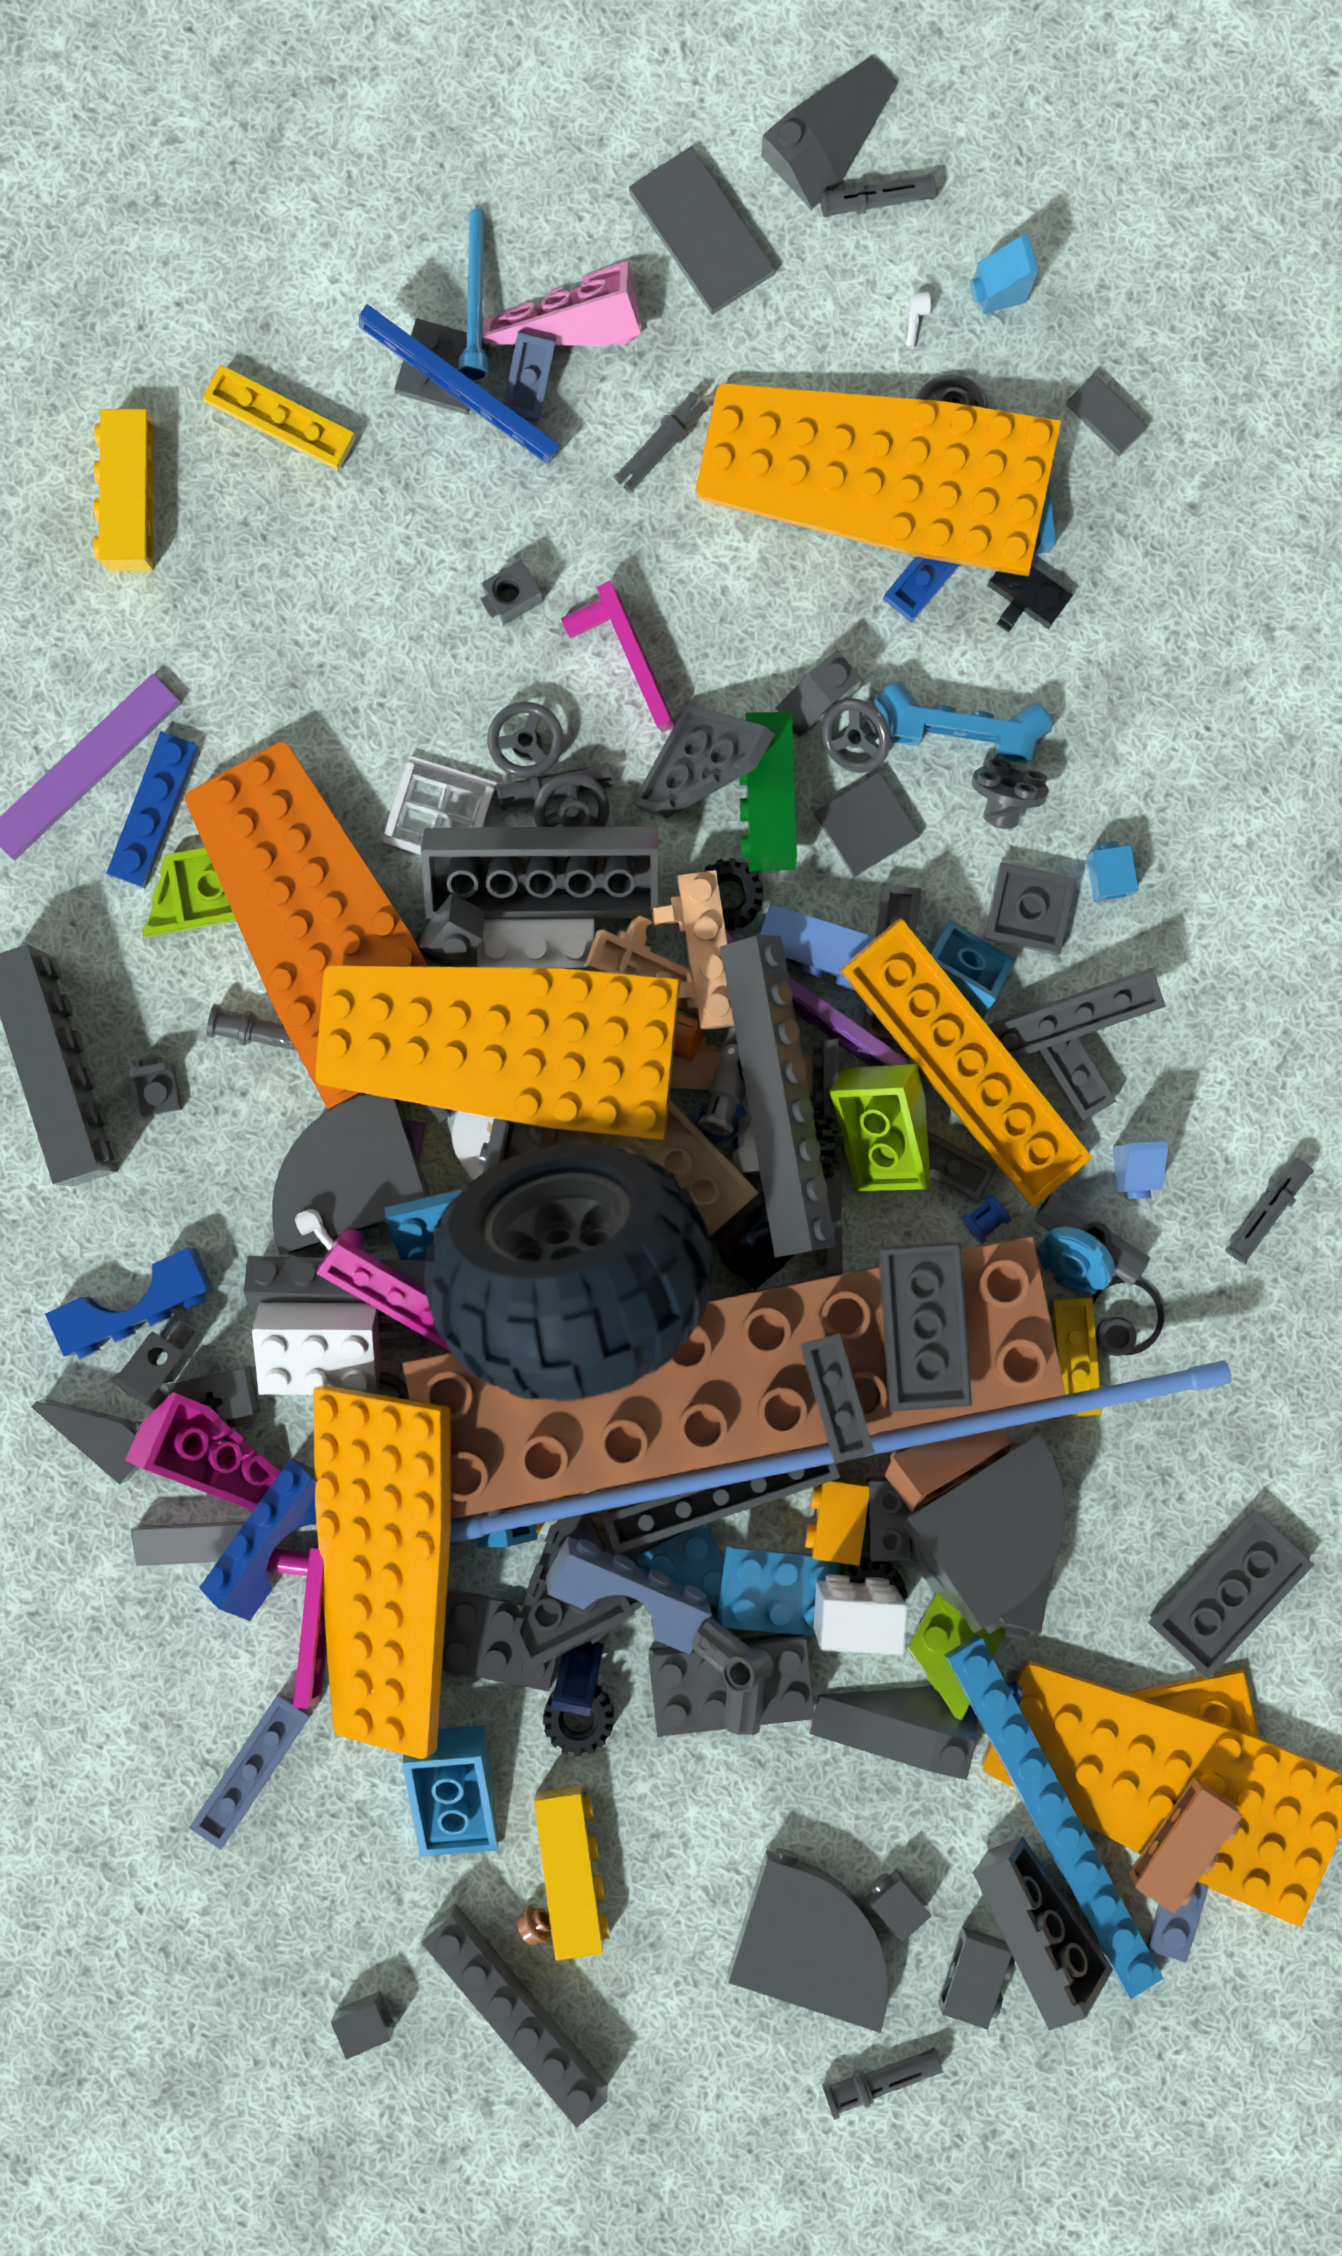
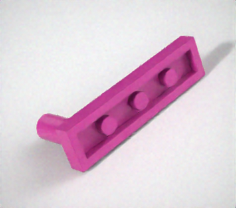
M609 580L596 587L601 599L561 617V621L571 639L611 620L654 722L663 733L672 729L675 722L616 587Z
M354 1229L343 1231L319 1264L316 1274L449 1350L448 1345L437 1333L434 1326L425 1287L362 1251L363 1237L358 1231Z
M318 1545L311 1547L309 1553L275 1548L267 1564L268 1572L307 1576L293 1707L309 1709L321 1702L327 1649L322 1597L324 1561Z

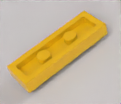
M1093 1298L1051 1300L1054 1341L1066 1395L1100 1388ZM1102 1408L1061 1417L1102 1415Z

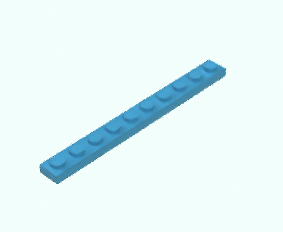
M976 1635L944 1654L1107 1961L1112 1966L1122 1989L1132 1999L1164 1978L985 1642L979 1635Z

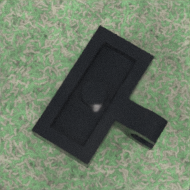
M1032 565L1029 576L996 571L987 585L1011 602L997 622V625L1008 633L1024 612L1049 630L1073 596V594Z

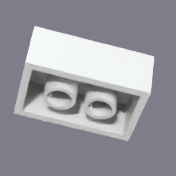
M259 1303L252 1327L259 1394L313 1395V1388L321 1385L377 1394L382 1370L378 1309L368 1303Z
M826 1575V1581L816 1580L814 1631L820 1649L904 1655L907 1605L896 1586L889 1585V1579L868 1577L865 1583H850V1577L843 1575Z

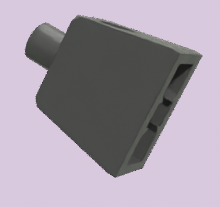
M178 1319L174 1320L163 1337L152 1331L112 1383L155 1410L168 1392L167 1385L175 1382L189 1361L190 1357L182 1349L195 1331ZM166 1352V1362L156 1366L155 1359L157 1355Z

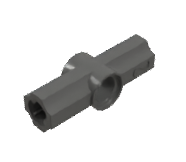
M1053 1192L1042 1203L1033 1219L1034 1222L1049 1232L1053 1228L1064 1226L1077 1228L1084 1232L1089 1228L1095 1229L1099 1233L1100 1242L1113 1257L1115 1265L1114 1275L1131 1286L1141 1277L1148 1266L1149 1256L1111 1232L1105 1224L1096 1222Z

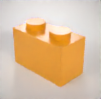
M836 1479L820 1486L812 1487L810 1508L816 1509L814 1525L807 1524L805 1547L811 1548L810 1554L812 1559L860 1565L869 1500V1486L867 1483Z

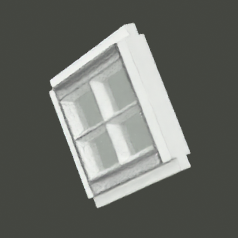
M409 755L385 828L382 843L421 855L424 828L484 827L494 798L497 782Z

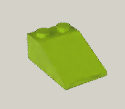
M917 1064L844 1068L829 1092L837 1122L841 1129L840 1134L841 1137H844L845 1144L843 1145L855 1191L929 1189L930 1168L926 1102Z

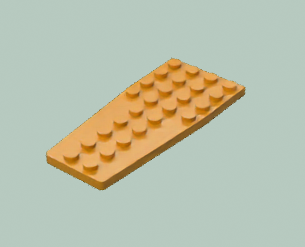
M724 383L716 389L696 484V492L698 497L706 502L907 555L1029 576L1061 421L945 401Z
M328 966L324 970L315 1079L317 1083L324 1086L545 1128L664 1140L680 980L564 968Z
M321 1385L313 1388L315 1479L317 1480L315 1509L318 1547L324 1561L322 1597L333 1729L337 1735L424 1759L437 1750L451 1532L450 1407Z
M1026 1661L1022 1664L1015 1680L1017 1685L1022 1687V1698L1019 1708L1082 1824L1141 1854L1195 1776L1234 1802L1242 1814L1238 1832L1231 1840H1225L1218 1851L1216 1864L1208 1873L1203 1872L1197 1883L1207 1885L1209 1889L1296 1926H1302L1342 1834L1341 1771L1249 1732L1033 1661ZM989 1741L982 1758L984 1771L1015 1788Z

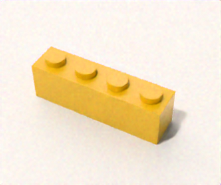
M100 409V423H95L94 427L95 442L97 447H100V460H95L94 477L96 483L99 484V498L94 499L93 508L95 520L99 521V535H95L93 538V550L95 558L99 559L107 571H153L155 422L147 409Z
M582 1785L537 1791L534 1797V1807L555 1960L603 1954L604 1940L610 1939L608 1915H600L598 1900H604L605 1894L602 1875L595 1876L593 1861L599 1860L597 1836H589L587 1821L594 1820L591 1796L584 1797Z

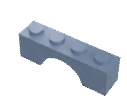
M567 1536L546 1575L548 1595L583 1610L594 1601L611 1595L629 1596L640 1601L652 1614L651 1623L654 1639L689 1655L693 1650L691 1642L694 1636L712 1616L708 1597L697 1587L692 1585L683 1587L672 1582L667 1575L660 1571H646L637 1567L632 1560L623 1555H615L614 1557L600 1551L597 1545L585 1539L577 1541Z

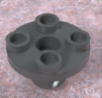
M990 759L987 766L976 769L971 781L972 787L979 794L988 798L983 814L985 821L991 826L1000 829L1015 828L1019 824L1023 808L1043 805L1049 793V789L1046 786V775L1038 771L1029 770L1023 772L1013 769L1008 762L999 759Z

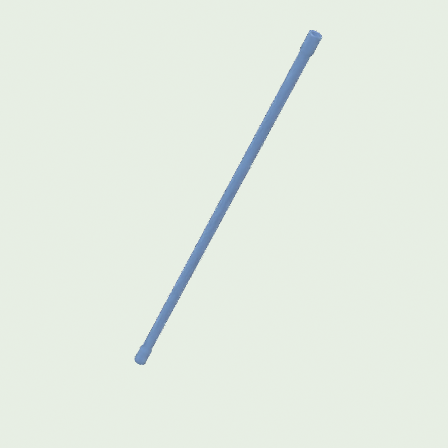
M1226 1360L1193 1366L1184 1371L871 1434L870 1439L875 1453L865 1456L1187 1390H1201L1231 1383V1373ZM827 1443L504 1510V1514L491 1518L488 1517L487 1513L451 1519L450 1544L480 1538L489 1533L831 1464L834 1461L829 1444Z

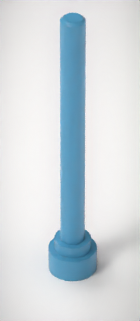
M479 208L472 209L469 215L466 349L463 350L458 359V371L473 382H482L489 376V359L485 355V351L482 350L485 213Z

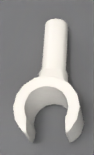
M929 292L914 293L907 304L909 328L906 348H915L919 316L930 315L931 300Z
M308 1209L297 1214L295 1223L300 1233L306 1235L315 1231L317 1237L330 1250L335 1242L323 1227V1221L319 1212L314 1209Z

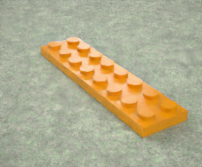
M897 919L839 969L1030 1206L1036 1207L1093 1158L903 919Z

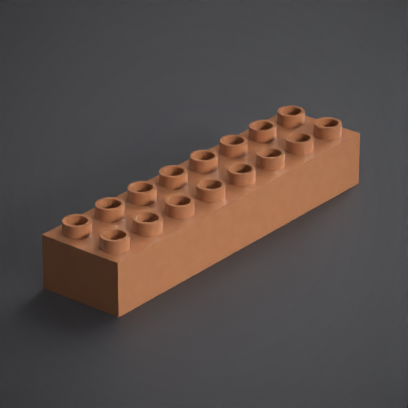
M1017 1237L961 1249L972 1406L889 1411L879 1265L709 1299L697 1328L694 1329L688 1341L681 1344L680 1348L674 1352V1357L656 1372L644 1376L628 1387L612 1393L581 1400H532L511 1395L509 1391L500 1389L498 1386H491L483 1379H478L461 1365L451 1351L403 1363L409 1399L450 1407L451 1519L828 1443L799 1344L840 1333L869 1434L1066 1395L1033 1237Z

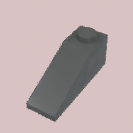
M47 1398L38 1400L31 1406L118 1484L128 1481L140 1468L125 1461L142 1422L137 1420L133 1423L125 1418Z

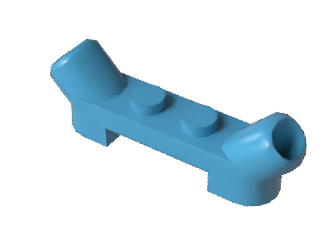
M894 681L883 688L875 696L874 701L875 706L888 724L891 742L919 746L923 732L995 743L994 759L1028 763L1034 761L1036 742L1052 731L1053 721L1050 714L1042 705L1037 703L1030 704L1008 721L994 719L992 713L984 711H973L971 715L956 713L954 707L946 705H935L933 709L923 708L918 705L904 684L899 681Z

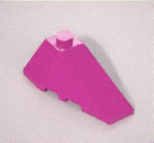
M173 1392L141 1423L125 1461L144 1470L253 1511L281 1473L263 1455L256 1452L244 1441V1438L237 1431L231 1429L220 1419L213 1409Z

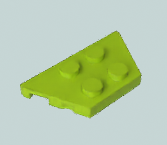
M205 847L166 854L164 856L160 869V882L154 889L151 899L153 905L147 925L144 924L143 937L148 939L237 922Z
M935 1592L907 1649L917 1664H920L927 1674V1678L935 1690H938L949 1706L953 1716L962 1720L970 1703L944 1654L974 1636L979 1635L985 1642L991 1656L994 1657L1005 1636V1629L998 1628L988 1634L986 1629L983 1628L973 1633L960 1611L952 1607Z

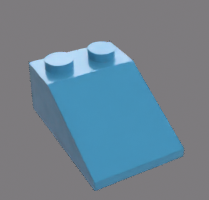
M485 1725L438 1729L437 1750L424 1759L403 1754L402 1760L420 1857L498 1850V1834L491 1756Z

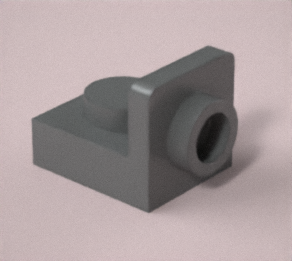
M162 1057L140 1060L139 1067L129 1069L130 1077L135 1078L142 1117L182 1110L175 1065L167 1062L163 1063Z

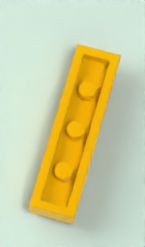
M221 364L218 366L202 396L204 402L337 471L340 470L356 440L354 432Z

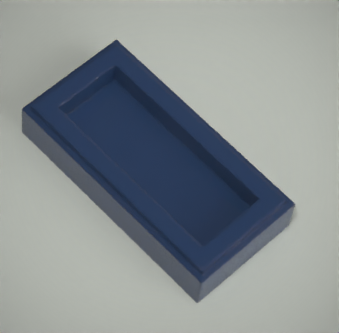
M587 1641L562 1654L551 1709L590 1717L604 1644L597 1642L592 1644L591 1641Z

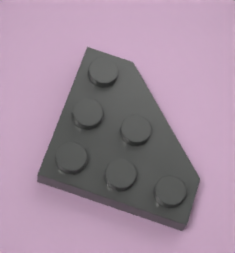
M686 703L632 803L642 811L667 819L756 769L775 734L766 726Z
M589 1513L567 1517L551 1525L547 1533L546 1544L539 1563H536L526 1590V1598L520 1615L516 1618L511 1631L524 1663L529 1670L636 1618L628 1597L624 1595H611L600 1598L583 1610L547 1593L546 1575L567 1536L577 1541L580 1539L588 1540L597 1545L600 1551L607 1553Z

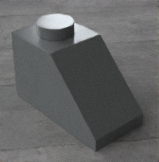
M836 650L810 671L780 702L776 710L778 712H792V729L800 738L824 718L831 706L855 694L859 690L862 679L842 654Z
M451 893L415 939L418 948L424 956L443 966L462 965L483 939L485 910Z

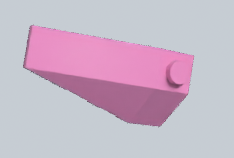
M629 261L602 268L582 276L581 279L584 285L572 291H563L561 287L549 291L550 295L545 297L539 306L535 307L532 302H525L485 320L482 333L484 344H515L517 332L555 341V345L606 346L612 343L623 345L633 341L636 336L641 335L642 317Z

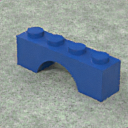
M186 1248L152 1264V1280L148 1292L137 1305L126 1311L116 1312L100 1306L91 1297H80L45 1313V1316L63 1356L77 1354L80 1360L100 1351L99 1343L111 1337L114 1343H117L135 1335L134 1327L148 1321L151 1327L171 1318L170 1310L180 1305H183L185 1310H188L206 1302L205 1294L213 1291L214 1287L196 1248Z
M292 1458L288 1461L204 1579L199 1588L219 1610L250 1621L273 1588L268 1582L266 1573L267 1564L273 1550L283 1538L294 1530L317 1523L315 1509L317 1480L315 1479L314 1468Z

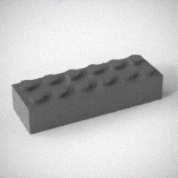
M658 826L424 828L421 862L426 919H432L451 893L485 910L484 919L637 918L639 915L648 918L653 917V908L659 907Z
M26 944L0 953V1018L52 1184L74 1187L117 1173L114 1163L119 1162V1155L112 1140L107 1141L103 1126L107 1125V1117L102 1105L95 1103L91 1091L96 1088L95 1079L89 1067L84 1068L80 1053L84 1052V1044L79 1032L72 1030L68 1018L73 1015V1010L69 998L65 993L61 994L57 980L62 978L59 965L54 957L50 958L49 954Z

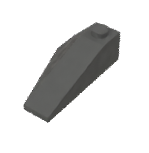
M873 56L869 57L790 110L764 133L761 157L812 211L820 203L821 191H833L841 184L854 157L857 156L873 124L876 123L895 90L897 82Z
M933 1685L914 1688L900 1687L891 1688V1690L868 1692L854 1691L818 1695L814 1711L815 1719L812 1720L810 1734L923 1770L967 1780L976 1744L978 1718L970 1704L962 1720L955 1718L950 1712L951 1709Z

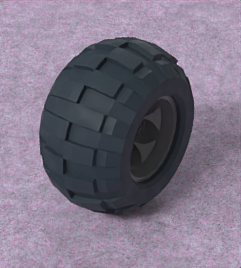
M586 1143L561 1144L531 1150L495 1165L469 1183L467 1188L449 1203L434 1227L433 1245L427 1246L425 1292L437 1333L448 1345L449 1350L461 1365L478 1379H483L491 1386H498L500 1389L509 1391L511 1395L521 1398L572 1401L623 1389L634 1384V1382L644 1376L656 1372L674 1357V1352L680 1348L681 1344L688 1341L703 1317L714 1271V1263L705 1220L686 1187L681 1189L670 1171L645 1156L630 1154L626 1149Z

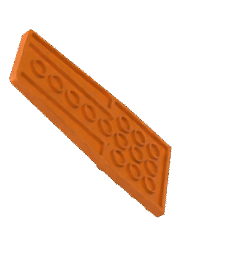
M278 742L190 790L185 795V802L271 1003L327 1109L331 1110L362 1093L320 1085L315 1079L324 970L328 966H430L422 951L418 948V944L409 928L293 750L285 742Z

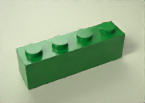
M746 712V721L766 726L775 735L757 768L739 778V786H746L747 797L740 798V822L747 821L748 834H741V858H748L749 871L795 870L797 839L792 712Z

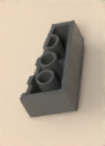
M1023 1836L988 1850L973 1871V1874L1048 2030L1050 2031L1086 2019L1113 1971L1112 1966Z

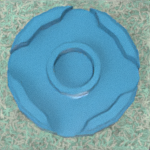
M1066 1226L1053 1228L1040 1243L1038 1254L1044 1269L1047 1271L1050 1268L1056 1274L1053 1279L1061 1286L1073 1292L1087 1295L1095 1294L1099 1289L1104 1290L1114 1276L1115 1265L1109 1251L1094 1236L1080 1229Z

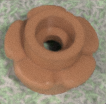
M527 1906L523 1911L524 1914L517 1919V1928L521 1937L531 1946H535L538 1943H546L551 1938L549 1914L542 1908L534 1909L532 1906Z

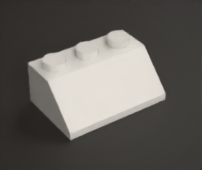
M596 918L484 919L483 939L477 946V967L564 968L591 971L584 966L596 936Z

